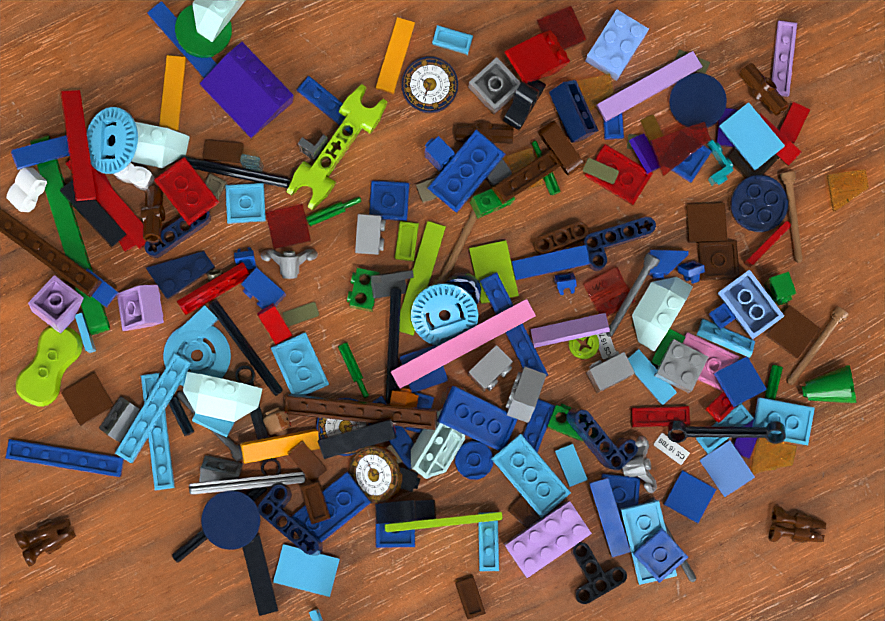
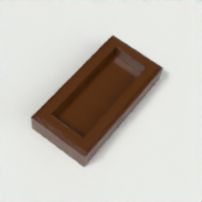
M205 140L203 159L242 163L244 144Z
M303 441L288 452V455L312 483L327 471Z
M320 481L300 487L311 524L331 519Z
M474 576L455 582L467 620L486 614Z

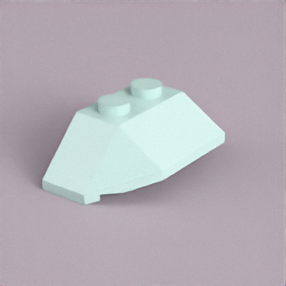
M194 0L192 5L197 33L213 42L246 0Z
M135 122L138 131V144L131 162L164 168L178 160L180 156H186L190 136L169 128Z
M678 277L650 283L632 314L637 341L652 351L657 349L687 300L693 286Z
M187 372L183 392L196 414L232 422L237 421L259 407L263 390L251 385Z
M441 410L437 412V419L440 415ZM437 422L435 430L423 429L411 449V468L425 479L445 473L463 444L465 435Z

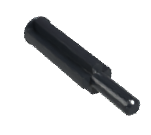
M173 395L169 406L184 437L189 436L195 431L179 399Z

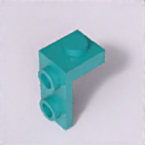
M712 139L708 142L707 147L712 150L711 153L722 169L708 179L711 186L716 183L718 185L723 184L728 180L727 176L734 171L730 159L725 158L722 154L723 150L718 142L715 143Z

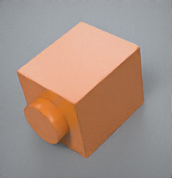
M400 388V391H392L390 405L417 407L419 395L412 394L410 389Z

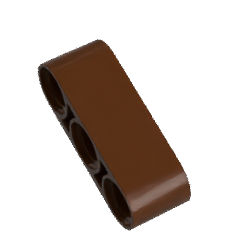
M554 120L538 130L540 138L549 151H553L562 164L561 168L568 176L584 166L583 160Z
M576 222L545 234L537 239L535 251L537 254L543 255L581 242L588 234V227L583 222ZM574 229H583L584 235L577 236L574 233ZM564 235L566 242L559 243L556 236ZM544 241L548 243L549 248L542 250L538 244Z

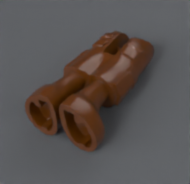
M773 507L771 514L772 522L792 524L793 528L771 525L768 534L769 541L777 542L782 537H790L793 542L799 543L824 542L825 535L816 532L810 533V527L826 530V522L801 513L791 516L785 513L782 507Z
M69 519L46 523L38 527L35 534L26 535L23 532L14 534L22 550L42 540V544L22 552L25 562L29 567L36 563L37 557L43 552L51 554L76 537L74 530L65 532L60 536L57 533L71 525Z

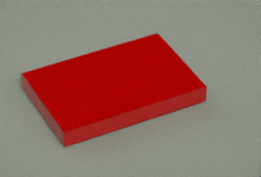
M604 144L595 161L619 171L615 183H608L588 173L585 174V177L633 206L653 173L647 174L644 167Z
M185 157L154 179L188 225H191L220 203Z

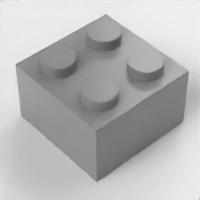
M496 57L469 81L468 88L494 115L514 97L521 82Z
M358 214L355 253L379 255L380 251L384 250V238H381V231H385L386 219H382L383 215Z
M672 340L654 376L690 393L703 370L708 356L676 340Z
M496 345L468 372V376L483 392L486 389L491 391L498 384L499 381L497 379L500 376L504 378L511 371L513 361Z
M617 351L606 358L607 361L602 363L599 360L589 366V371L586 374L596 393L631 377L635 373L625 352L619 354Z
M525 366L522 373L518 372L506 404V408H509L507 416L529 423L547 374Z

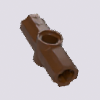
M750 63L740 71L739 75L752 88L753 96L759 101L764 102L775 116H778L788 108L789 104L776 90V84L770 78L764 77L753 63Z
M478 123L477 125L457 124L456 141L466 142L474 131L478 130L492 143L513 144L514 127L494 126L491 123Z
M155 185L148 186V189H146L145 207L141 209V216L144 222L143 239L151 243H156L161 239L162 221H165L166 217L163 207V191Z

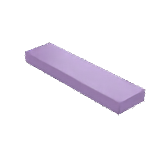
M778 21L771 80L776 84V90L779 94L788 97L790 93L797 23Z
M606 313L531 329L534 348L610 332Z

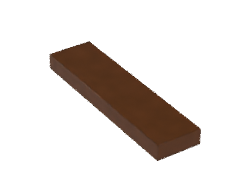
M550 150L492 189L502 204H504L561 167L562 164L553 151Z

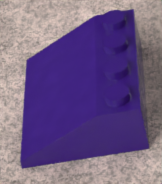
M243 42L233 48L200 83V86L250 138L254 137L293 103L294 95Z

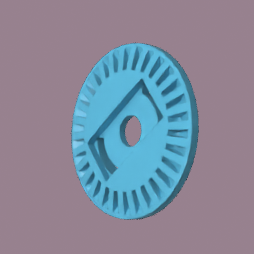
M118 107L105 108L92 119L87 129L91 165L101 173L115 174L127 167L133 159L138 144V131L133 117L126 110ZM117 122V123H116V126H115V125H110V126H108V125L111 124V123ZM111 135L115 136V143L113 146H110L108 143L109 137ZM106 155H108V156H115V158H114V159H107V158H106Z
M438 283L425 288L415 298L411 309V321L415 331L423 340L432 345L440 346L477 326L478 308L473 297L462 287L450 283ZM456 303L461 305L464 318L460 317V309ZM447 310L451 316L449 319L443 320L439 317V312ZM428 312H429L430 321H431V323L434 325V327H432V326L429 324V322H428V320H427V318H426V313H428Z
M211 325L204 332L188 330L179 334L177 332L181 328L179 327L171 334L165 344L163 353L165 368L176 353L193 363L190 367L191 373L223 378L230 365L231 350L226 337L220 330ZM200 336L191 345L185 341L190 337ZM204 339L209 340L213 344L216 353H212L210 346L203 342ZM200 350L203 353V358L200 361L192 360L191 354L193 351ZM186 375L180 384L183 387L185 384Z

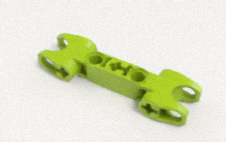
M363 84L349 95L342 104L339 113L346 118L313 166L303 161L294 173L293 179L286 191L292 196L302 186L311 187L313 196L308 205L311 210H314L326 199L334 188L336 182L329 178V176L362 129L371 134L380 122L388 104L385 99H382L373 108L364 107L361 100L367 88ZM347 127L353 129V133L350 136L343 134L344 129ZM335 144H336V145H339V144H340L341 150H338V149H337V150L335 151V149H334L333 146H334ZM329 151L331 152V154L335 155V159L330 154H328ZM324 159H331L329 167H322Z

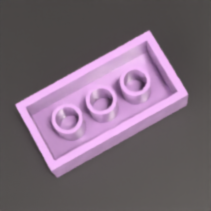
M567 500L504 543V546L524 576L528 578L592 533L572 503Z

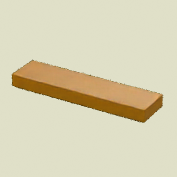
M397 17L377 81V90L394 94L415 22Z
M167 55L159 127L179 132L186 57Z
M306 430L241 443L243 462L245 464L286 456L301 441L310 450L320 449L318 430Z

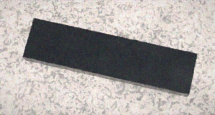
M73 180L60 189L62 195L111 248L126 236V233L95 200L76 201Z
M387 419L319 439L318 443L323 458L327 459L396 439L397 435L391 419Z
M257 535L249 544L242 548L259 616L279 610L261 537Z

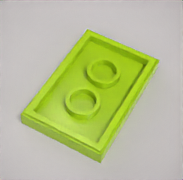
M506 240L469 248L474 274L478 281L497 272L509 297H519ZM482 286L480 297L481 305L490 303Z

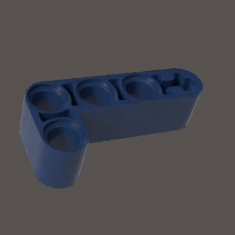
M207 212L204 220L197 219L193 222L187 231L181 229L182 225L186 223L183 217H181L161 231V239L159 240H162L166 246L163 247L159 240L156 243L147 241L145 243L146 253L152 258L163 256L208 225L211 221L210 212ZM168 234H175V238L173 241H166V236ZM153 245H155L157 248L156 252H154L152 249Z
M644 217L587 235L583 245H587V240L593 239L597 243L595 248L587 245L591 262L589 267L593 271H601L607 263L606 249L650 236L656 228L655 221L650 217ZM644 223H646L647 226L650 225L648 231L646 228L640 229V231L638 232V229L642 228ZM625 228L631 229L633 236H626L623 230ZM612 234L615 237V241L608 242L605 239V235ZM593 258H601L603 264L596 266L593 263Z
M572 408L567 413L568 423L604 467L620 470L638 452V447L634 440L619 438L613 443L587 410ZM591 428V429H592V433H591V435L589 436L588 432H589V429ZM603 442V448L600 450V444Z
M283 485L274 486L258 506L259 514L304 553L311 556L319 555L323 550L322 542L284 510V507L292 498L291 490ZM284 489L285 496L279 499L277 496L278 492ZM271 504L272 512L267 515L265 508ZM286 517L287 524L281 527L280 519ZM297 529H300L302 532L299 539L294 538V532ZM307 540L313 543L315 550H311V547L304 542Z

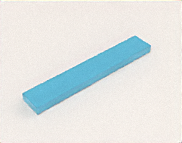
M176 353L173 355L115 454L130 463L134 462L193 363Z
M161 373L141 375L144 404L160 379ZM164 410L148 437L155 490L175 488L166 410Z

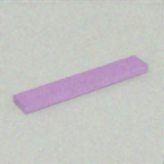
M692 51L600 102L596 107L605 122L677 83L687 75L700 70L702 65Z

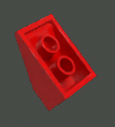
M551 30L540 33L505 51L506 56L521 80L525 83L554 75L571 62L567 57L566 51L562 49L557 41V37Z

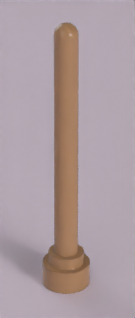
M784 172L780 174L781 182L786 186L795 261L800 263L802 261V251L793 187L796 180V172Z
M472 210L441 277L435 279L432 285L446 283L477 219L474 210Z
M838 306L833 310L832 320L788 378L787 383L789 385H793L838 323L841 324L842 321L845 322L849 314Z

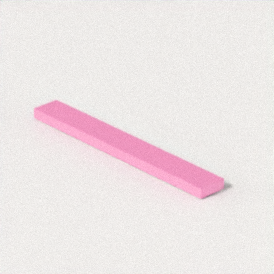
M526 299L391 371V374L400 389L536 315Z

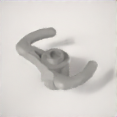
M273 249L263 251L260 256L265 261H270L272 258L280 265L282 278L293 279L298 277L299 265L306 259L308 261L316 259L318 252L314 249H306L299 254H295V251H284L283 254H280Z
M639 436L636 440V446L639 447L638 452L623 467V472L625 476H638L646 482L644 484L646 491L653 493L657 489V483L649 472L651 470L650 459L646 458L649 442L646 437Z

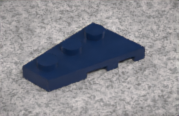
M202 251L150 266L146 269L166 299L169 300L203 277L208 271L213 270L215 266L206 253Z

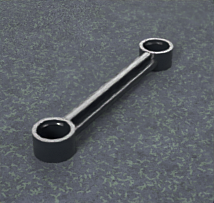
M245 365L237 369L235 377L239 383L254 386L256 374L251 367ZM242 369H249L252 372V378L247 383L239 379V372ZM259 404L257 409L250 412L257 440L269 438ZM275 458L263 460L261 465L263 475H268L264 470V466L269 461L277 463L278 471L276 474L281 473V464Z
M673 421L668 425V438L675 443L683 442L687 437L766 438L770 443L778 444L786 438L784 424L777 421L770 422L766 427L687 426L682 421ZM673 430H681V431H683V432H682V433H679V434H676V433H673L672 431H673ZM772 431H780L781 433H780V434H771L770 432H772Z

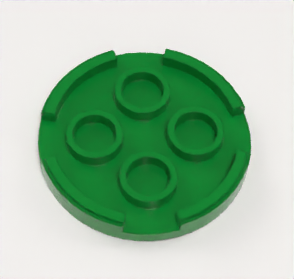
M190 5L179 14L176 20L175 36L178 43L188 54L199 58H209L220 53L228 46L232 36V25L229 21L216 39L211 42L197 33L193 5Z

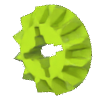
M597 335L569 340L570 352L575 357L583 360L593 357L599 349ZM588 337L587 345L591 349L584 347L579 351L581 344L578 342L580 340L584 341Z

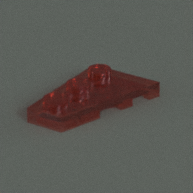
M705 121L650 140L662 177L711 140Z

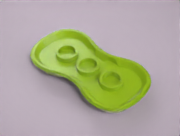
M51 326L43 330L38 340L34 359L19 373L16 379V391L23 400L32 405L44 407L51 404L57 398L64 372L78 359L82 352L83 342L76 331L67 327L60 334Z

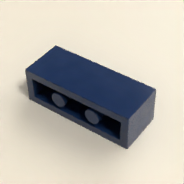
M576 80L563 82L549 91L552 102L556 107L571 143L583 141L599 131Z

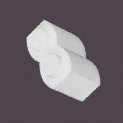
M131 162L122 171L114 174L120 181L133 183L135 187L146 191L148 186H152L155 179L149 170L140 166L134 167Z
M22 168L16 176L15 183L10 187L6 198L19 211L30 212L35 208L38 196L44 192L47 181L34 168Z

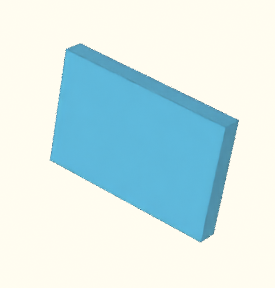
M749 102L719 126L721 131L754 170L785 147Z
M306 332L271 347L291 394L306 396L329 385Z
M758 397L753 427H766L770 422H781L785 426V442L808 446L815 408ZM772 431V432H770V433H771V434H780L781 432H780V431Z
M283 544L273 582L330 597L340 559L323 554L311 556L299 548Z

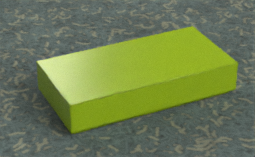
M400 221L395 253L396 260L414 262L419 223Z

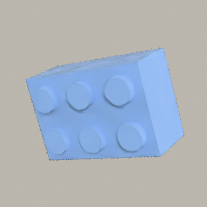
M617 9L588 53L585 62L617 81L647 35L649 28Z
M750 270L718 292L720 298L732 311L751 339H754L784 317L783 313Z

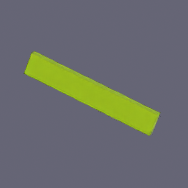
M427 221L413 268L414 278H410L400 312L399 332L414 336L415 329L411 321L412 305L418 294L429 286L446 226Z
M502 512L403 522L385 524V531L395 532L498 521L503 518Z

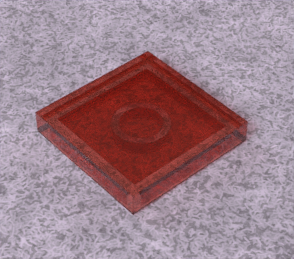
M572 6L537 20L541 32L551 30L557 37V41L563 50L587 40Z
M303 204L266 212L274 250L311 242Z

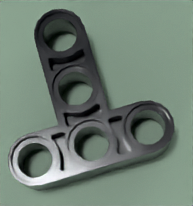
M540 80L529 83L522 81L515 92L513 103L506 113L503 122L520 130L546 84Z
M410 500L375 504L376 524L436 519L435 500Z
M579 542L572 547V555L587 580V583L578 587L574 592L577 602L588 604L626 581L627 573L621 567H613L603 572L586 543ZM580 545L586 549V554L583 557H579L576 554V548ZM588 563H593L596 567L595 572L592 574L586 572V565ZM616 570L622 573L620 581H615L612 577L613 572ZM598 580H603L606 584L605 589L602 591H598L595 587ZM581 590H587L589 593V597L585 601L579 599V592Z

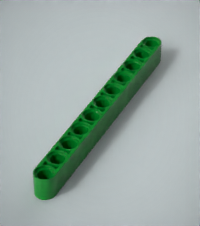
M49 135L31 140L30 144L51 140ZM58 159L37 164L40 175L47 181L45 192L65 255L83 269L87 270L88 268L93 272L72 204L60 192V189L66 184ZM76 288L77 293L84 298L81 307L90 334L93 336L111 330L104 305L91 296L90 298Z

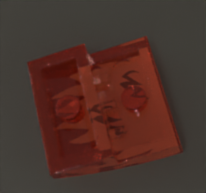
M616 266L583 283L598 314L606 313V317L620 309L630 291Z

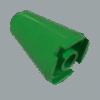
M850 365L805 381L806 386H802L803 396L808 397V401L857 403Z

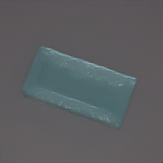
M241 154L240 162L243 168L259 172L263 171L264 166L260 157Z

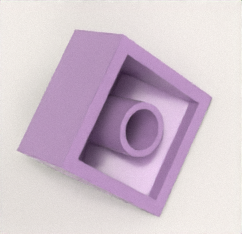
M54 275L28 304L34 314L61 334L74 320L84 298Z
M139 285L117 294L122 331L152 327L164 323L158 285Z

